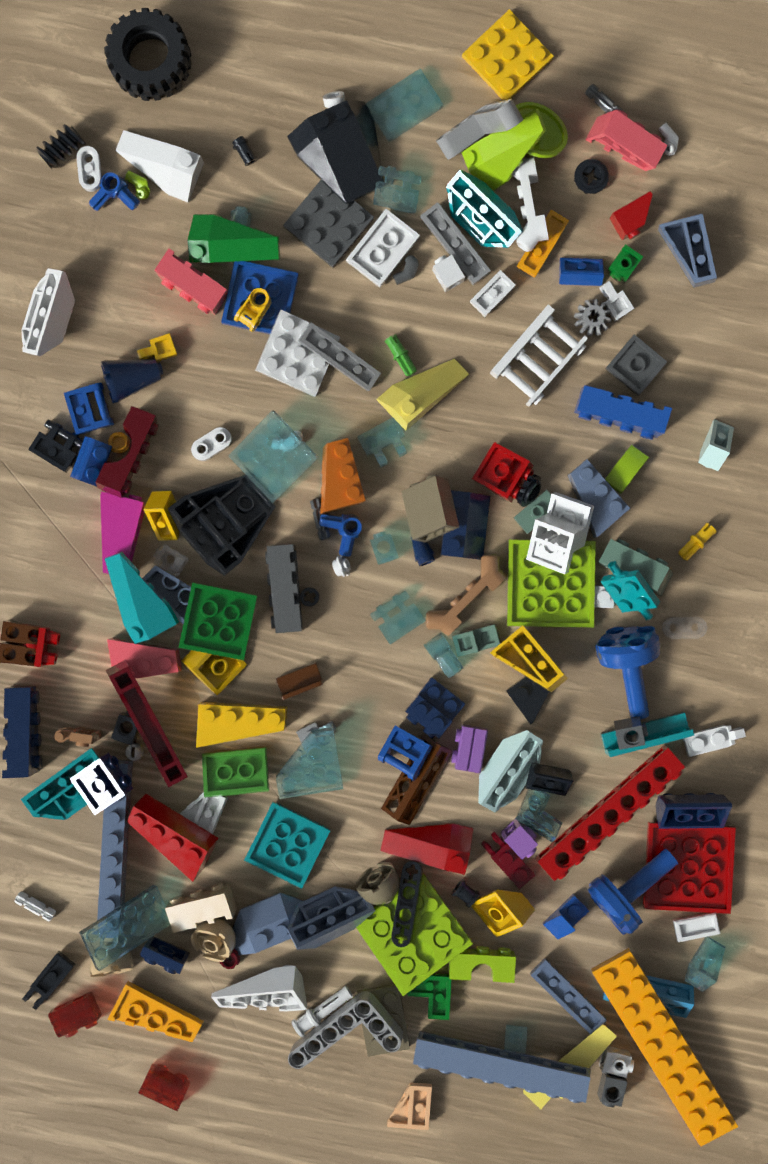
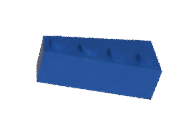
M586 385L581 388L574 413L579 414V418L591 421V418L599 420V424L607 427L616 425L623 432L632 433L635 431L641 433V437L650 440L665 433L672 408L664 406V409L660 410L655 408L656 406L651 402L634 403L635 400L632 397L618 395L615 398L613 397L614 393Z

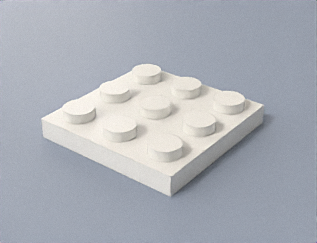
M280 310L255 371L316 397L329 363L298 342L309 322ZM320 328L336 341H339V336Z

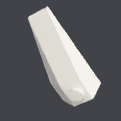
M123 130L116 152L145 174L147 178L158 185L166 194L189 203L204 164L201 155L175 145Z

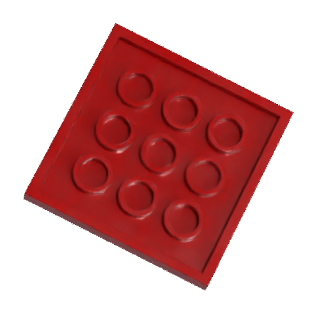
M648 822L646 864L666 848L675 857L678 865L644 893L643 908L731 914L736 828L734 826H724V828L659 829L658 822Z

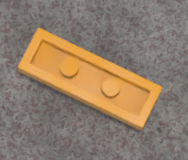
M550 210L545 218L549 240L538 242L530 252L525 251L517 265L519 269L534 278L569 222L568 219L553 210Z

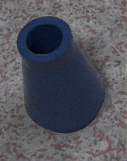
M412 540L415 562H418L419 566H425L435 561V553L428 542Z

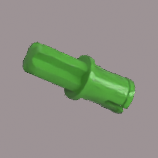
M394 334L393 337L390 336L385 340V343L394 356L393 360H397L405 376L413 375L417 369L408 356L409 351L405 350L397 334Z

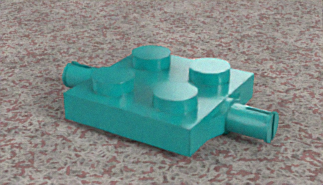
M616 561L610 562L608 567L613 574L603 576L600 582L621 612L639 611L646 621L647 619H652L653 614L649 609L657 608L660 600L640 571H623Z

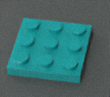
M273 801L244 861L302 889L331 829Z

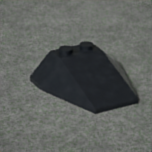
M345 100L308 117L287 136L297 157L345 204L385 186L375 121L365 101Z
M249 474L187 494L170 506L168 511L179 532L205 563L225 576L242 562L276 506Z

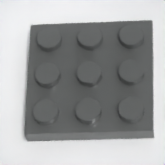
M320 180L283 224V227L330 267L334 268L374 220V216L356 201L345 204Z

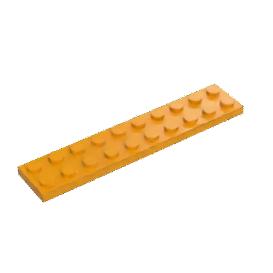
M628 948L591 968L596 980L700 1147L738 1128L736 1120L631 950Z

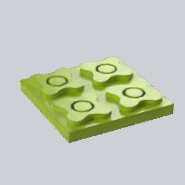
M508 540L507 626L594 628L596 541H586L585 546L573 552L569 572L562 574L526 559L531 540Z
M424 873L422 875L413 937L409 945L398 947L392 942L391 935L399 890L390 903L376 905L374 907L375 912L356 927L402 996H405L474 944ZM413 878L407 882L417 885V881H412ZM408 886L404 889L403 895L406 899H412L415 891L412 887ZM407 908L400 911V918L403 921L411 919V912ZM398 923V927H402V931L396 935V938H399L400 943H402L403 940H407L404 930L405 928L409 929L410 925Z

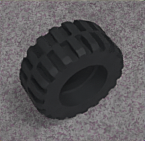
M141 8L142 12H136V9L129 11V16L125 17L123 14L118 18L120 22L118 24L113 23L111 26L112 34H107L105 41L108 46L104 47V54L107 57L106 63L120 88L125 92L128 91L130 96L134 98L140 96L144 101H149L150 97L158 101L165 94L168 98L173 95L172 90L176 89L178 91L182 87L181 81L187 80L189 76L187 70L191 69L192 62L190 57L192 55L185 33L182 31L179 23L174 22L172 16L167 13L163 16L161 10L154 9L153 12H150L149 8ZM154 39L167 45V57L156 69L141 71L130 65V54L140 42Z

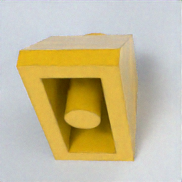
M172 491L151 492L144 507V511L158 541L179 539V530L168 511V508L176 503Z

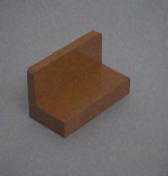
M317 663L276 678L282 694V700L324 684Z

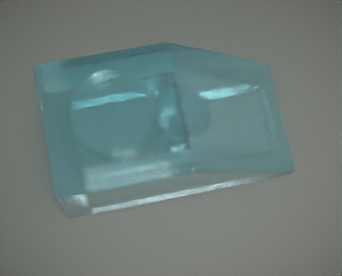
M708 936L705 937L689 962L684 981L702 992L715 984L718 979L725 946Z

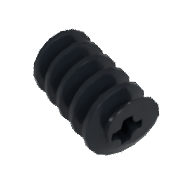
M62 125L64 133L57 130L58 138L52 135L49 136L51 144L43 141L44 150L38 146L36 147L38 154L51 169V164L56 167L60 166L58 158L64 162L66 161L64 153L70 156L73 155L71 147L77 151L79 150L77 142L83 145L86 144L72 126Z

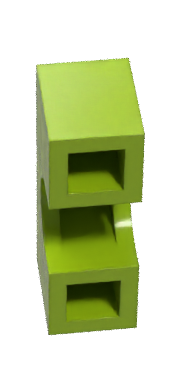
M478 946L476 949L467 948L449 962V979L471 980L473 968L479 964H486L492 969L491 977L493 982L515 983L516 956L510 948L500 947L498 950H489V947Z

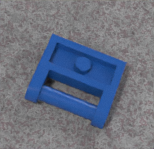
M95 383L64 393L76 435L114 425L102 392L104 390L102 383ZM90 393L95 395L102 418L100 421L95 419L88 396Z
M395 725L378 755V760L392 765L407 774V777L414 781L419 776L420 769L433 746ZM394 749L413 760V765L409 766L390 755L391 750Z

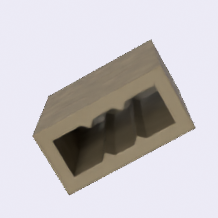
M430 475L426 477L425 481L409 485L408 489L402 491L412 540L427 542L459 528L447 478L439 477V475Z

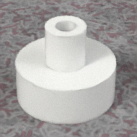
M335 91L325 94L323 96L324 106L330 108L345 101L344 92Z

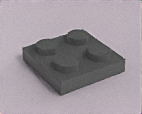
M634 334L605 369L639 396L667 361Z

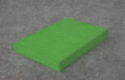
M266 747L202 754L205 798L270 791Z

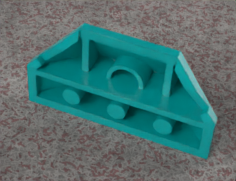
M460 169L446 186L451 217L482 247L508 248L523 232L515 212L484 181Z
M90 748L21 798V801L33 817L67 820L87 805L70 778L98 760L99 756L93 748Z

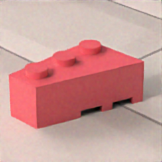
M613 110L597 117L585 139L590 143L593 140L605 145L604 150L610 152L611 149L623 155L621 159L644 171L656 168L667 147V144L662 142L660 136L649 133L645 130L644 125L639 122H633L621 110Z
M168 248L154 270L163 280L161 282L163 286L171 291L175 288L181 292L179 294L180 297L189 303L193 300L199 304L197 308L206 314L211 312L216 315L227 298L228 291L226 288L205 273H201L192 267V264L188 261H183L177 257L170 248Z
M116 638L107 639L111 667L126 660L136 679L182 671L179 649L144 643L134 644L133 641Z

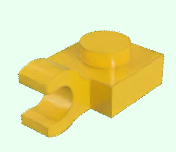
M170 333L150 339V347L137 350L139 359H150L155 356L157 362L177 355Z

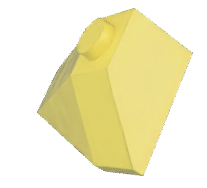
M452 359L393 384L377 398V401L407 431L469 376V373L455 359Z

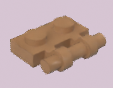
M64 727L56 731L54 737L60 743L69 739V741L76 742L77 746L89 747V744H94V742L101 739L102 730Z

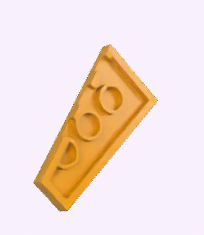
M129 981L125 984L107 1019L114 1022L119 1020L125 1022V1025L132 1027L134 1025L145 1027L146 1030L155 1032V1030L164 1032L166 1036L193 1042L203 1023V1020Z

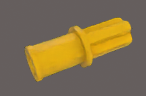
M706 523L695 535L690 536L691 540L678 552L679 556L683 560H689L700 548L703 549L704 544L717 533L715 528Z

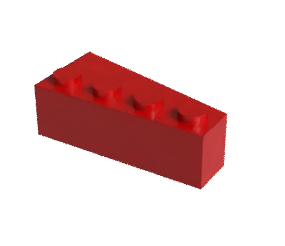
M145 794L133 806L127 820L137 832L192 882L205 868L219 839L148 794Z

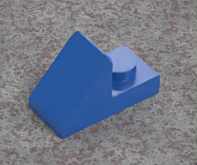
M572 894L543 922V925L557 939L573 933L576 930L574 925L589 910Z

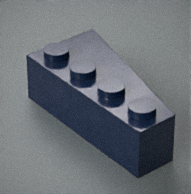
M36 686L4 688V718L8 719V723H5L3 729V737L7 741L5 750H3V760L7 762V770H2V778L30 777L42 768V756L39 755L42 739L41 734H38V725H40L41 717L40 713L37 712L40 695L39 691H36Z

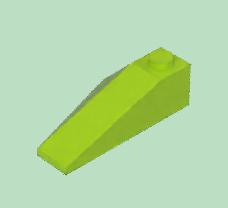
M535 109L522 116L523 121L512 129L492 133L464 150L462 155L469 173L484 181L493 191L507 183L511 179V174L515 168L522 164L523 157L529 150L533 149L546 131L539 109Z

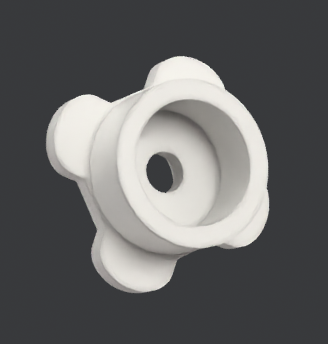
M337 556L336 560L332 562L336 575L338 577L349 576L351 567L348 559L344 558V556Z

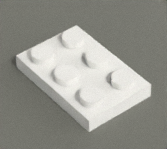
M385 209L348 256L346 262L380 288L417 242L420 235L389 210Z

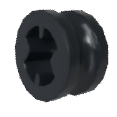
M311 587L305 588L300 594L301 602L308 607L316 605L320 599L319 592ZM307 591L315 593L316 597L313 598L315 599L313 603L304 600V596L306 597L304 594Z

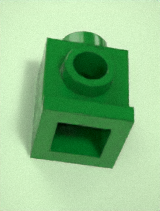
M625 244L607 271L610 272V276L618 282L622 280L625 283L643 256ZM624 261L629 264L628 267H623L621 262Z

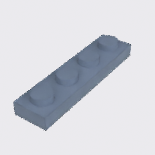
M546 958L530 972V975L590 1034L607 1021Z

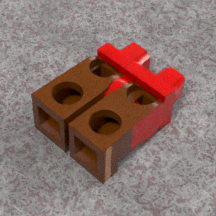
M11 620L3 621L0 640L9 642L0 643V663L35 667L55 665L58 655L54 652H47L48 644L59 645L61 633L50 630V627L19 623ZM10 642L23 643V645L14 644Z

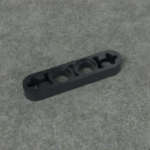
M415 861L407 862L403 866L391 935L392 942L398 947L409 945L413 937L423 875L422 866ZM412 865H415V869L418 870V874H414L412 880L417 881V885L405 883V879L410 880L411 874L407 872V869L411 868ZM408 886L412 887L415 891L412 899H406L403 895L404 889ZM404 908L409 909L411 912V919L409 921H403L400 918V911ZM398 923L410 925L409 929L405 928L404 930L407 940H403L402 943H400L399 938H396V935L402 931V927H398Z

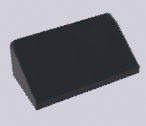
M532 763L529 769L526 789L566 796L574 780L571 771L568 769Z

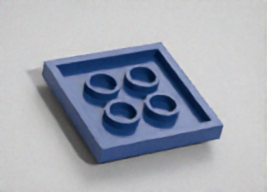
M235 261L221 323L249 330V327L242 322H236L234 317L251 292L256 288H262L270 295L271 305L255 331L270 334L280 310L291 314L299 273L246 261ZM258 295L255 303L258 305L263 304L266 301V296Z

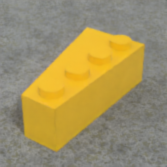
M201 702L198 704L196 748L284 731L287 722V706Z

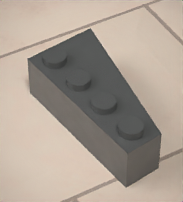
M296 545L267 546V551L265 552L266 564H269L267 581L268 586H271L272 593L269 595V605L273 607L274 616H271V628L275 629L276 633L303 631Z

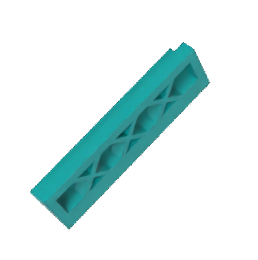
M684 712L642 722L641 724L646 723L648 736L644 737L645 745L619 750L615 730L600 733L605 753L609 757L694 736L693 729L689 728ZM634 730L627 732L629 735L636 733Z

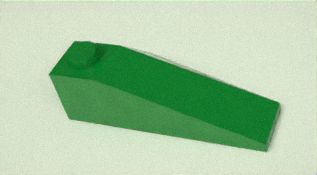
M217 214L193 215L187 240L189 262L213 263L280 259L279 236L247 227L237 221H230Z

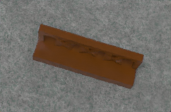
M424 734L420 740L430 743L433 747L420 769L419 776L413 781L407 777V774L401 772L381 807L383 811L395 820L410 825L452 753V750ZM409 759L407 765L412 766L414 761ZM409 780L408 790L402 792V785L405 781ZM398 799L399 806L394 812L390 809V806L394 800Z

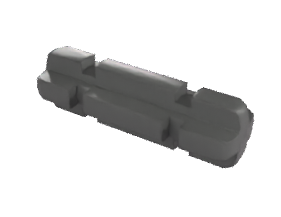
M595 84L590 85L586 90L585 94L590 99L593 98L594 103L606 113L613 110L623 111L618 105L615 106V102L603 91L599 92V88Z
M321 498L312 499L310 504L311 508L314 509L313 516L316 529L319 530L317 532L320 540L329 539V529L319 525Z

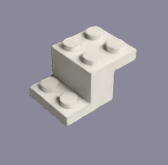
M557 492L552 493L547 514L535 519L526 559L562 574L568 573L573 552L585 546L594 505Z

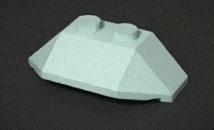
M528 730L503 739L479 775L478 803L495 813L499 808L514 801L526 785L531 764H540L543 740Z

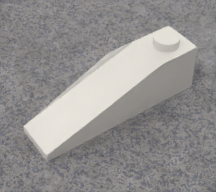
M293 965L273 968L216 991L211 996L219 1007L245 1009L248 1005L259 1007V1010H266L267 1006L279 1007V1011L286 1012L307 1010L303 977L297 967Z

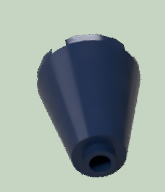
M155 359L101 361L106 386L110 391L109 396L113 404L160 381V376L164 375L161 363H156Z

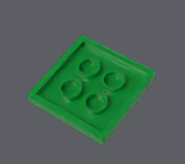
M192 583L179 648L244 661L257 596Z

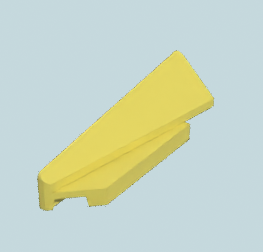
M601 1025L561 1058L559 1062L590 1068L617 1036L606 1025ZM525 1089L523 1090V1093L540 1109L551 1099L545 1093H529Z

